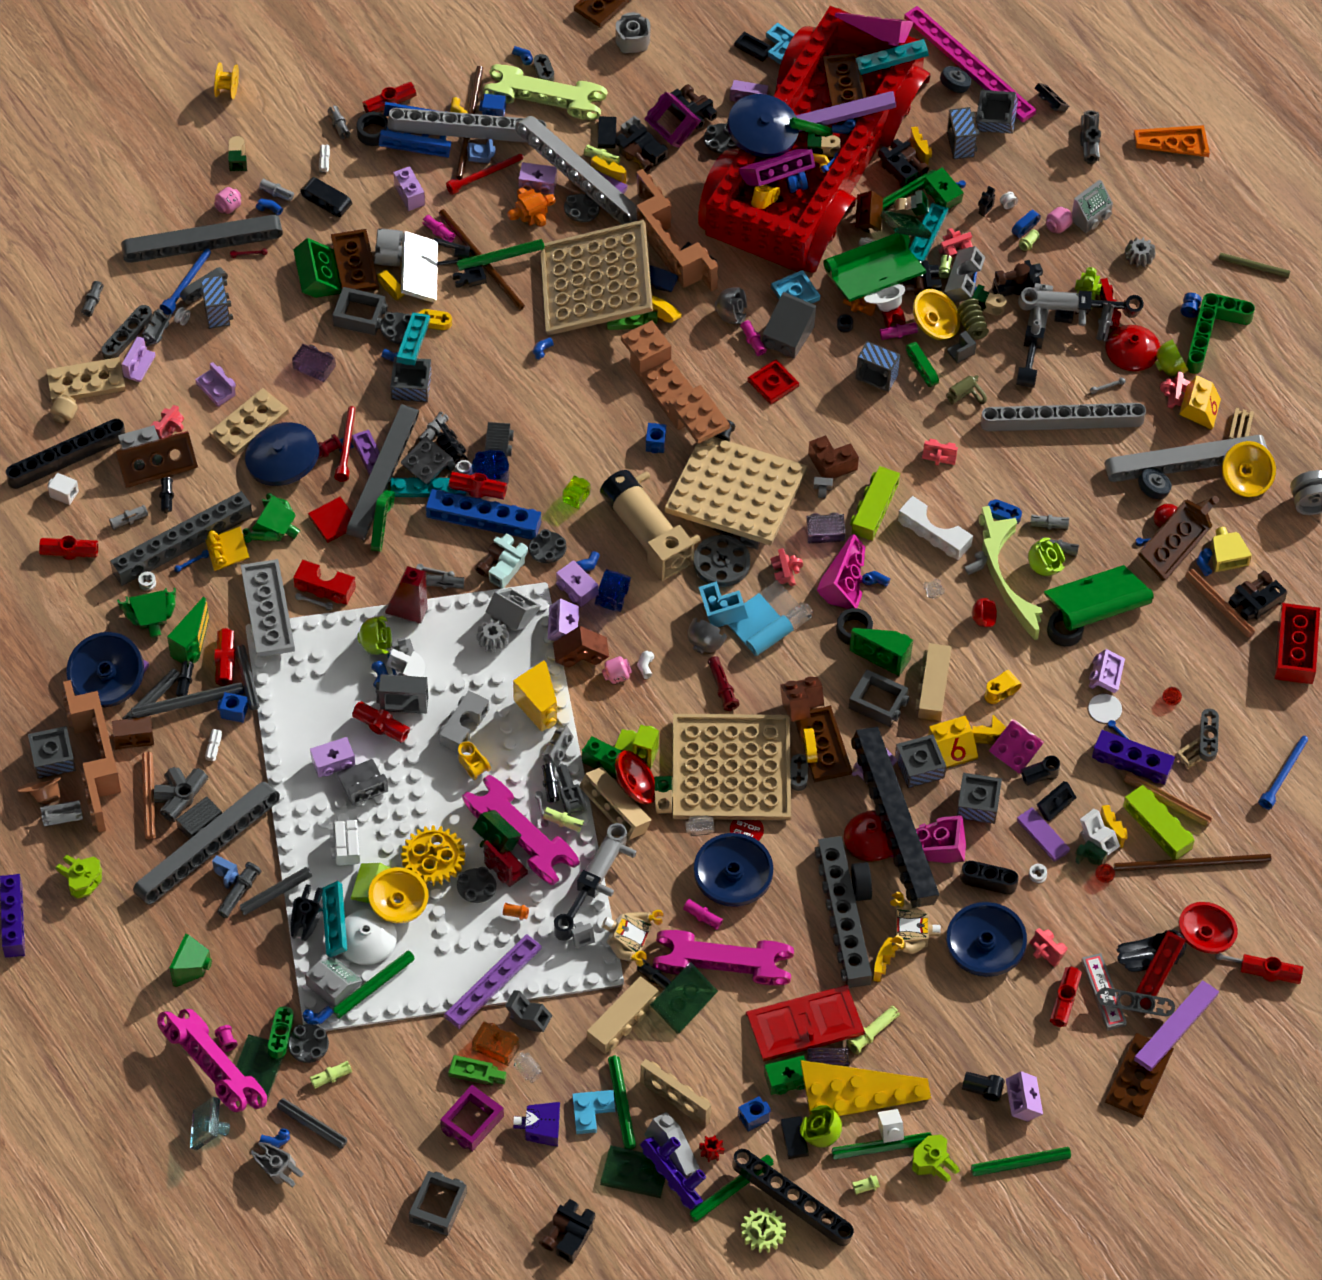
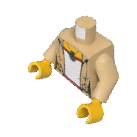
M901 892L892 894V897L895 899L891 900L890 904L892 906L898 905L899 907L896 910L895 937L890 940L895 943L892 946L893 951H903L912 955L928 947L929 936L940 937L941 926L929 924L928 913L923 912L917 907L912 908Z
M661 910L653 911L652 915L650 912L621 914L615 921L608 917L604 919L601 927L610 932L607 944L611 946L617 958L630 962L635 961V964L639 967L643 965L642 959L646 960L647 956L641 950L652 927L650 922L653 921L656 925L662 924V919L656 918L664 916Z

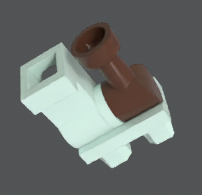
M507 533L502 538L496 537L493 540L494 543L489 546L487 558L484 562H478L474 567L476 572L483 577L489 574V581L500 588H505L520 567L525 564V556L528 553V547L523 543H519L516 548L513 547L514 539ZM494 562L498 563L495 567L489 568Z

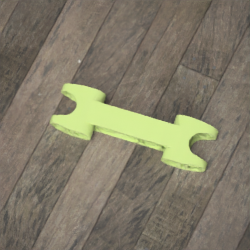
M501 64L492 65L489 72L491 77L500 82L486 84L483 88V94L506 96V103L508 104L513 103L514 99L517 98L566 108L570 116L585 120H597L599 118L601 109L591 102L605 100L608 93L606 88L592 82L578 81L576 86L524 76L520 68Z

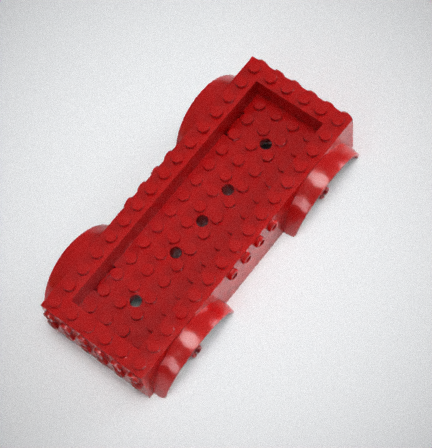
M829 6L817 27L804 26L791 39L780 65L774 97L785 102L794 111L796 116L831 107L823 56L858 52V56L861 57L897 46L888 45V41H882L835 17V13L848 12ZM908 36L905 43H899L898 46L915 42L919 39ZM924 57L862 74L866 96L871 97L893 91L896 108L852 118L856 121L853 131L849 134L833 133L832 135L840 139V153L826 173L820 172L819 163H815L816 167L802 171L805 173L808 182V189L806 190L799 189L794 193H790L786 177L773 181L767 185L780 188L777 201L765 209L755 208L751 205L755 186L748 185L742 179L739 168L768 158L750 155L742 149L725 150L714 162L701 194L698 224L702 229L706 230L705 235L793 271L816 272L829 242L833 241L836 236V228L849 206L855 207L857 198L851 195L853 189L880 144L890 146L894 141L904 116H908L911 110V103L922 84L930 82L931 74L923 69ZM841 68L839 69V71L843 72L846 71V69ZM845 81V82H842L843 85L849 84V83L846 82V81ZM845 95L844 97H845V98H851L852 96H851V95ZM841 121V122H837V123H833V124L842 125L845 121ZM799 132L795 144L789 151L807 149L809 132Z

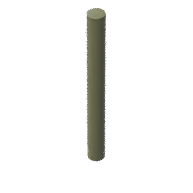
M1221 252L1219 255V260L1287 278L1290 275V271Z

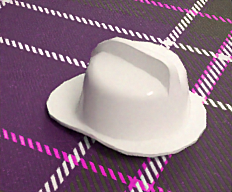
M896 284L864 297V300L871 304H877L880 310L888 312L901 305L905 287Z

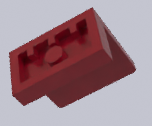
M488 840L484 842V864L489 870H494L497 878L502 883H506L511 887L528 874L525 866L510 851L499 853Z

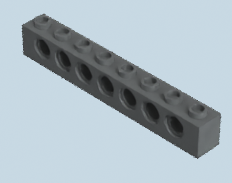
M242 491L110 560L113 575L121 586H124L139 578L141 573L150 572L206 542L209 531H215L219 535L253 517L251 503Z
M842 836L818 839V846L815 847V857L820 859L818 870L819 875L824 878L822 889L823 893H827L828 897L826 899L827 911H831V916H829L830 927L835 930L833 941L834 945L839 948L837 960L838 963H842L843 967L841 969V979L846 981V985L849 988L871 985L872 974ZM835 893H841L842 895L837 896ZM844 910L846 911V913H840L838 911ZM842 928H849L850 930L845 931ZM851 945L854 948H847L846 946ZM850 963H856L857 966H851Z

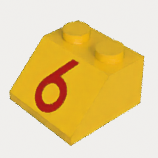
M1196 375L1186 387L1179 415L1212 430L1221 401L1214 384Z
M966 715L929 726L928 735H934L946 768L978 759L973 731Z

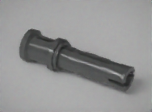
M247 862L242 874L236 877L235 886L217 910L221 917L226 919L229 917L244 892L252 887V882L256 876L261 874V869L255 864Z

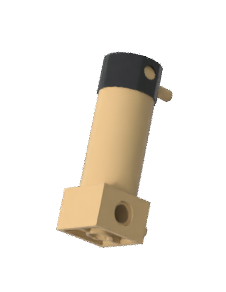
M620 470L604 481L600 488V494L647 551V563L661 581H664L694 563V544L701 540L700 536L695 535L690 538L680 525L673 528L640 484L650 478L649 472L646 471L634 477L630 471Z

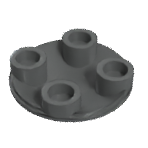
M727 123L709 125L707 127L704 142L711 151L723 153L727 149H735L737 147L729 135Z
M576 194L567 196L564 211L574 221L589 222L598 216L600 206L587 194Z
M399 312L386 313L380 324L383 336L393 343L401 344L411 315Z
M548 529L542 530L529 544L530 555L541 563L558 561L564 556L567 548L566 540L561 535Z
M486 867L469 869L458 876V893L469 902H485L492 898L496 892V880Z
M313 1024L296 1026L288 1042L291 1055L296 1060L304 1063L318 1061L326 1054L329 1047L326 1031Z

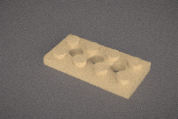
M120 357L46 369L52 403H54L56 397L63 394L73 399H81L126 391ZM102 375L109 376L107 379H100ZM84 378L91 379L89 382L86 383L81 381ZM66 381L72 382L71 385H63V383Z
M262 388L209 431L210 437L236 457L248 447L251 440L259 432L284 418L289 413V409ZM260 409L267 410L266 413H258ZM253 420L254 423L251 425L245 424V421ZM234 431L241 432L239 435H231Z
M647 1059L641 1063L640 1083L704 1128L708 1126L711 1118V1104L708 1099L695 1094L691 1087L678 1082L671 1073H665L657 1063L650 1062Z

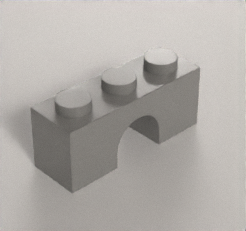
M976 246L958 250L944 291L954 303L972 299L976 284L970 279V276L975 272L981 271L985 256Z
M471 691L462 696L456 710L450 713L446 725H442L439 730L440 744L458 753L459 745L470 740V730L462 726V724L467 721L480 724L489 711V700Z

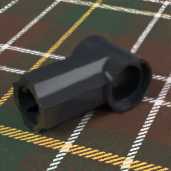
M1050 755L1045 757L1042 762L1021 769L1024 783L1028 786L1045 779L1053 780L1057 778L1060 770V760L1056 756ZM1048 766H1053V767H1055V768H1054V769H1049V768H1047V767H1048Z
M966 1071L962 1090L981 1094L989 1101L998 1102L1001 1099L1005 1080L997 1075L986 1077Z

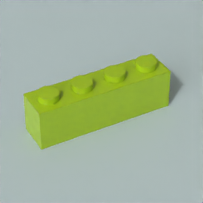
M879 466L877 472L872 473L871 485L865 488L863 495L865 498L863 501H859L857 506L858 513L852 516L850 522L852 534L873 541L899 485V472Z
M1142 785L1125 797L1123 807L1172 860L1179 859L1192 850L1195 841L1192 833L1188 830L1186 831L1181 826L1180 821L1168 812L1167 807L1155 798L1151 790H1147Z

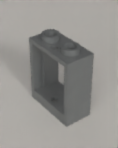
M343 287L333 313V326L376 335L377 330L380 329L383 314L385 315L388 310L385 296ZM350 301L376 307L372 320L346 315Z
M866 669L849 699V709L891 727L893 721H898L901 707H905L909 701V696H907L908 688ZM871 685L898 696L890 711L862 700Z
M381 674L380 682H376L377 703L380 704V709L388 712L427 714L429 699L427 677Z
M428 1171L409 1212V1222L448 1236L466 1197L467 1185L459 1179L452 1180L447 1178L440 1172L433 1173ZM431 1183L457 1192L446 1219L420 1210V1206Z

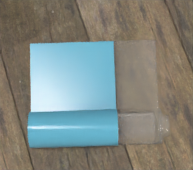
M777 580L744 603L748 618L727 625L755 656H758L811 619L813 611L807 603L800 602L798 604Z

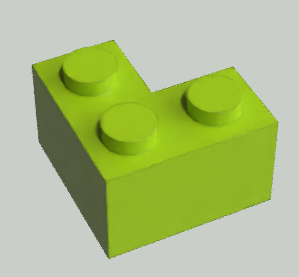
M640 725L637 733L633 730L622 729L615 748L621 751L629 750L634 752L651 769L659 750V730L652 726Z

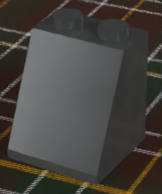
M783 292L763 332V345L795 359L815 327L816 305Z

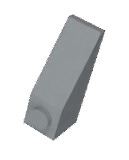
M667 1112L653 1118L644 1134L646 1138L654 1137L660 1146L664 1145L671 1137L677 1138L681 1146L669 1158L685 1178L700 1169L679 1124Z

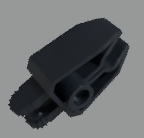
M308 884L305 885L302 896L294 899L290 922L291 937L293 939L296 938L299 929L304 927L301 936L302 942H305L311 936L323 913V909L319 904L323 888L318 887L314 899L310 900L308 897L311 892V885Z

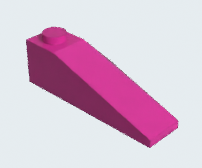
M835 13V17L882 41H888V45L893 46L905 43L913 26V21L881 19L875 16L865 17V15Z
M855 534L849 537L821 578L817 588L820 596L828 604L846 609L857 608L862 597V591L859 588L862 582V575L860 574L861 567L864 566L865 546Z
M962 816L941 817L932 824L926 825L924 823L919 825L916 831L927 861L941 863L964 862L966 841Z

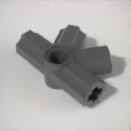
M1088 110L1084 112L1080 119V144L1083 146L1084 161L1088 164H1094L1100 158L1099 143L1101 131L1098 130L1099 112Z
M173 767L164 774L168 785L154 786V802L165 803L160 810V814L170 822L175 821L186 807L192 805L194 796L208 780V775L203 770L194 768L185 779L180 768Z

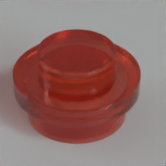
M1169 687L1163 692L1162 698L1166 704L1174 706L1181 702L1182 694L1178 688Z
M1101 864L1096 868L1095 876L1100 882L1109 883L1115 877V870L1109 864Z

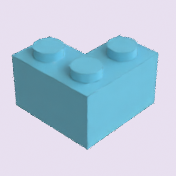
M717 581L699 587L710 624L718 628L748 618L740 590L721 596Z

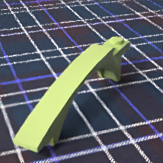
M990 506L982 507L981 515L978 517L980 526L984 528L982 551L987 556L986 562L991 576L1005 603L1028 634L1034 640H1037L1040 630L1038 623L1041 622L1040 614L1043 613L1042 608L1023 600L1015 594L1004 581L998 564V555L1001 548L1016 533L1017 520L1012 518L994 521Z

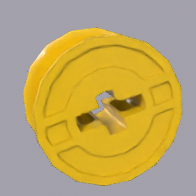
M218 63L214 80L215 97L219 96L221 89L230 90L231 99L235 98L239 80L237 64L234 65L232 73L223 72L222 63Z

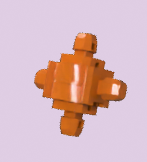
M520 188L517 190L516 208L507 212L508 218L516 220L520 217L522 222H528L529 226L535 223L539 227L545 226L548 207L553 205L556 199L553 194L543 197L541 192L536 193L534 189L527 191L525 188Z

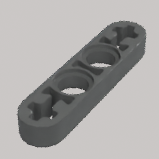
M141 305L137 307L104 343L102 354L105 359L117 358L146 327L152 316V310L149 306ZM130 324L138 325L135 329L128 328ZM120 336H125L126 340L120 342L117 340V338Z
M1102 988L1096 994L1097 1002L1103 1006L1159 1016H1170L1175 1011L1174 1002L1168 998L1112 988ZM1108 991L1109 996H1115V992H1118L1116 998L1117 1005H1113L1115 1000L1110 999L1105 1003L1104 999L1100 998V995ZM1124 994L1131 997V1003L1128 1006H1123L1120 1002V998ZM1143 998H1148L1151 1001V1007L1147 1010L1142 1009L1140 1006V1001ZM1155 999L1158 1000L1157 1004L1164 1005L1165 1001L1168 1002V1006H1171V1009L1163 1013V1009L1156 1008V1012H1153Z

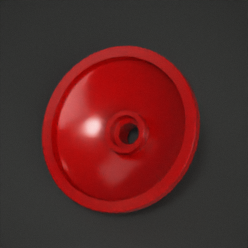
M1124 325L1116 328L1109 334L1105 350L1110 361L1117 367L1128 371H1142L1154 365L1158 360L1156 354L1160 343L1156 335L1149 329L1139 325Z
M625 750L619 753L615 761V772L622 790L638 803L648 805L655 801L654 776L647 764L632 751Z
M875 810L862 812L849 821L844 830V843L847 850L854 857L864 861H879L893 854L892 850L888 848V839L882 831L881 820L876 815Z
M1210 902L1190 904L1182 911L1179 917L1178 928L1186 942L1198 951L1209 954L1222 953L1230 949L1236 941L1238 928L1234 918L1227 910L1217 904Z

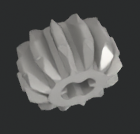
M1137 237L1134 241L1130 240L1127 247H1125L1126 260H1129L1130 265L1136 264V267L1142 265L1145 268L1146 264L1150 265L1155 258V245L1151 244L1150 240L1145 241L1144 237L1141 240Z
M491 619L490 623L484 621L483 626H479L476 636L480 647H485L486 652L492 649L495 653L496 648L502 650L503 645H507L509 632L505 624L501 625L500 620L494 623Z

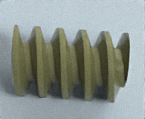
M973 298L962 302L957 311L964 330L973 340L986 337L989 329L983 317L979 301Z

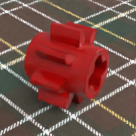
M716 1135L710 1138L705 1136V1143L699 1144V1149L702 1150L700 1156H705L708 1162L715 1159L719 1161V1154H724L725 1151L722 1148L723 1140L719 1141Z

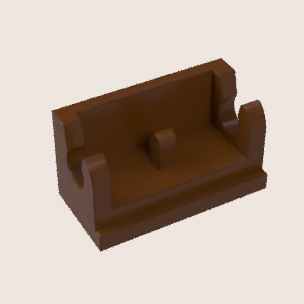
M873 191L857 194L856 228H860L867 233L870 232L869 228L877 232L881 231L883 198Z
M151 716L112 721L115 750L154 745Z

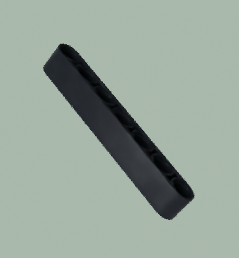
M112 419L10 465L6 469L8 485L13 489L21 488L118 444V435L125 434L123 421Z
M738 1149L735 1152L732 1167L737 1173L837 1245L846 1246L850 1243L854 1229L849 1222L749 1150ZM744 1158L747 1163L741 1164L737 1159ZM760 1170L764 1175L757 1176L754 1171ZM777 1182L781 1187L774 1188L771 1186V1183ZM794 1194L798 1199L790 1200L788 1195ZM805 1207H812L814 1209V1212H807L805 1210ZM824 1218L829 1219L831 1224L826 1225L821 1220ZM845 1231L848 1233V1236L842 1237L838 1232Z

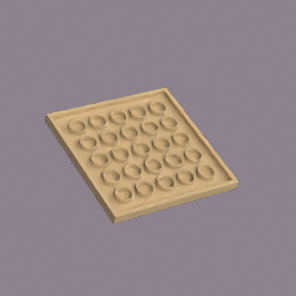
M644 220L544 243L545 248L541 250L545 327L548 336L653 311L646 223Z
M713 436L696 444L665 506L664 512L771 546L805 476L807 465Z
M673 714V819L791 821L790 717L788 715Z

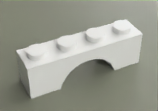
M912 496L899 510L898 521L904 527L913 530L919 537L928 540L934 547L943 550L949 557L959 560L972 546L973 535L959 526L950 529L934 526L927 518L928 506Z

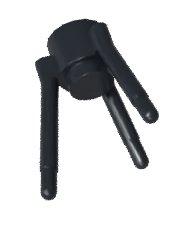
M434 238L438 245L455 249L454 257H458L455 260L437 262V265L456 264L458 260L469 258L470 246L458 245Z

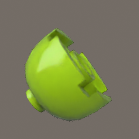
M1173 339L1159 347L1156 354L1158 361L1155 362L1159 371L1163 370L1166 375L1171 377L1177 376L1178 371L1182 373L1188 372V368Z
M1042 538L1031 546L1028 553L1031 569L1041 576L1055 575L1065 567L1063 566L1065 556L1062 549L1056 542H1050V538Z
M384 616L367 619L357 634L358 642L365 651L373 655L388 654L387 648L392 646L391 629L386 627L385 622L388 621Z
M820 1105L811 1110L812 1114L808 1118L805 1116L800 1126V1133L811 1145L826 1148L840 1137L842 1122L833 1109L827 1105Z

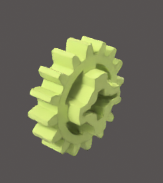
M767 1207L764 1212L760 1208H757V1213L750 1211V1218L745 1216L744 1223L741 1224V1230H743L741 1237L745 1238V1245L751 1243V1250L757 1247L759 1253L762 1252V1249H766L767 1253H770V1247L777 1250V1243L783 1244V1237H786V1231L784 1230L786 1229V1223L782 1222L783 1217H776L775 1210L769 1213ZM765 1225L766 1230L764 1232V1235L762 1236V1229Z

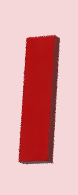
M1167 930L1135 993L1151 996L1158 995L1186 941L1185 939ZM1143 998L1140 1001L1141 1008L1149 1009L1151 1001L1148 998Z

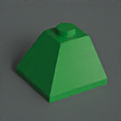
M188 934L184 935L169 967L174 987L203 977L205 971L209 970L212 964L209 950Z

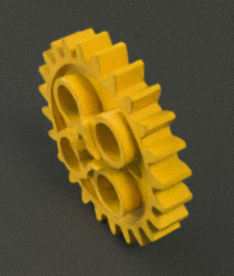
M432 825L431 830L424 826V832L417 829V835L411 833V840L405 839L406 846H402L403 853H401L402 866L417 873L426 885L429 881L432 882V886H435L436 881L443 885L444 879L450 882V876L456 878V871L461 872L462 865H465V846L461 845V838L456 839V833L450 835L449 828L444 832L442 826L438 830H435L434 825ZM439 842V843H441V844H439V845H434L433 843ZM422 851V852H424V853H422V854H417L416 852ZM450 857L451 859L444 860L443 858ZM432 866V867H434V868H432V869H427L426 867Z

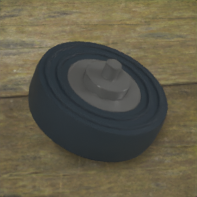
M947 66L940 75L942 84L957 93L966 92L971 85L970 76L957 67Z
M1149 468L1144 470L1138 479L1140 489L1153 499H1164L1172 488L1169 478L1157 469Z

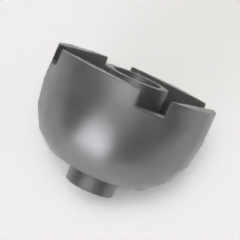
M740 287L725 289L715 301V310L720 318L727 323L741 324L744 322L746 313L743 314L744 308H747L745 291L740 289Z
M697 618L693 619L688 629V638L690 643L694 645L693 649L701 654L704 651L709 653L715 652L721 648L727 635L724 633L722 636L719 634V628L704 620H701L700 623L697 622Z

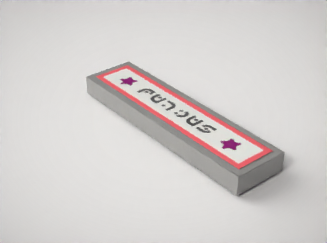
M1102 954L1083 957L1081 961L1095 999L1100 989H1114ZM1108 991L1100 995V998H1103L1105 1003L1110 999L1115 1000L1113 1005H1117L1116 992L1115 996H1109ZM1097 1002L1107 1031L1127 1025L1122 1009L1103 1006Z

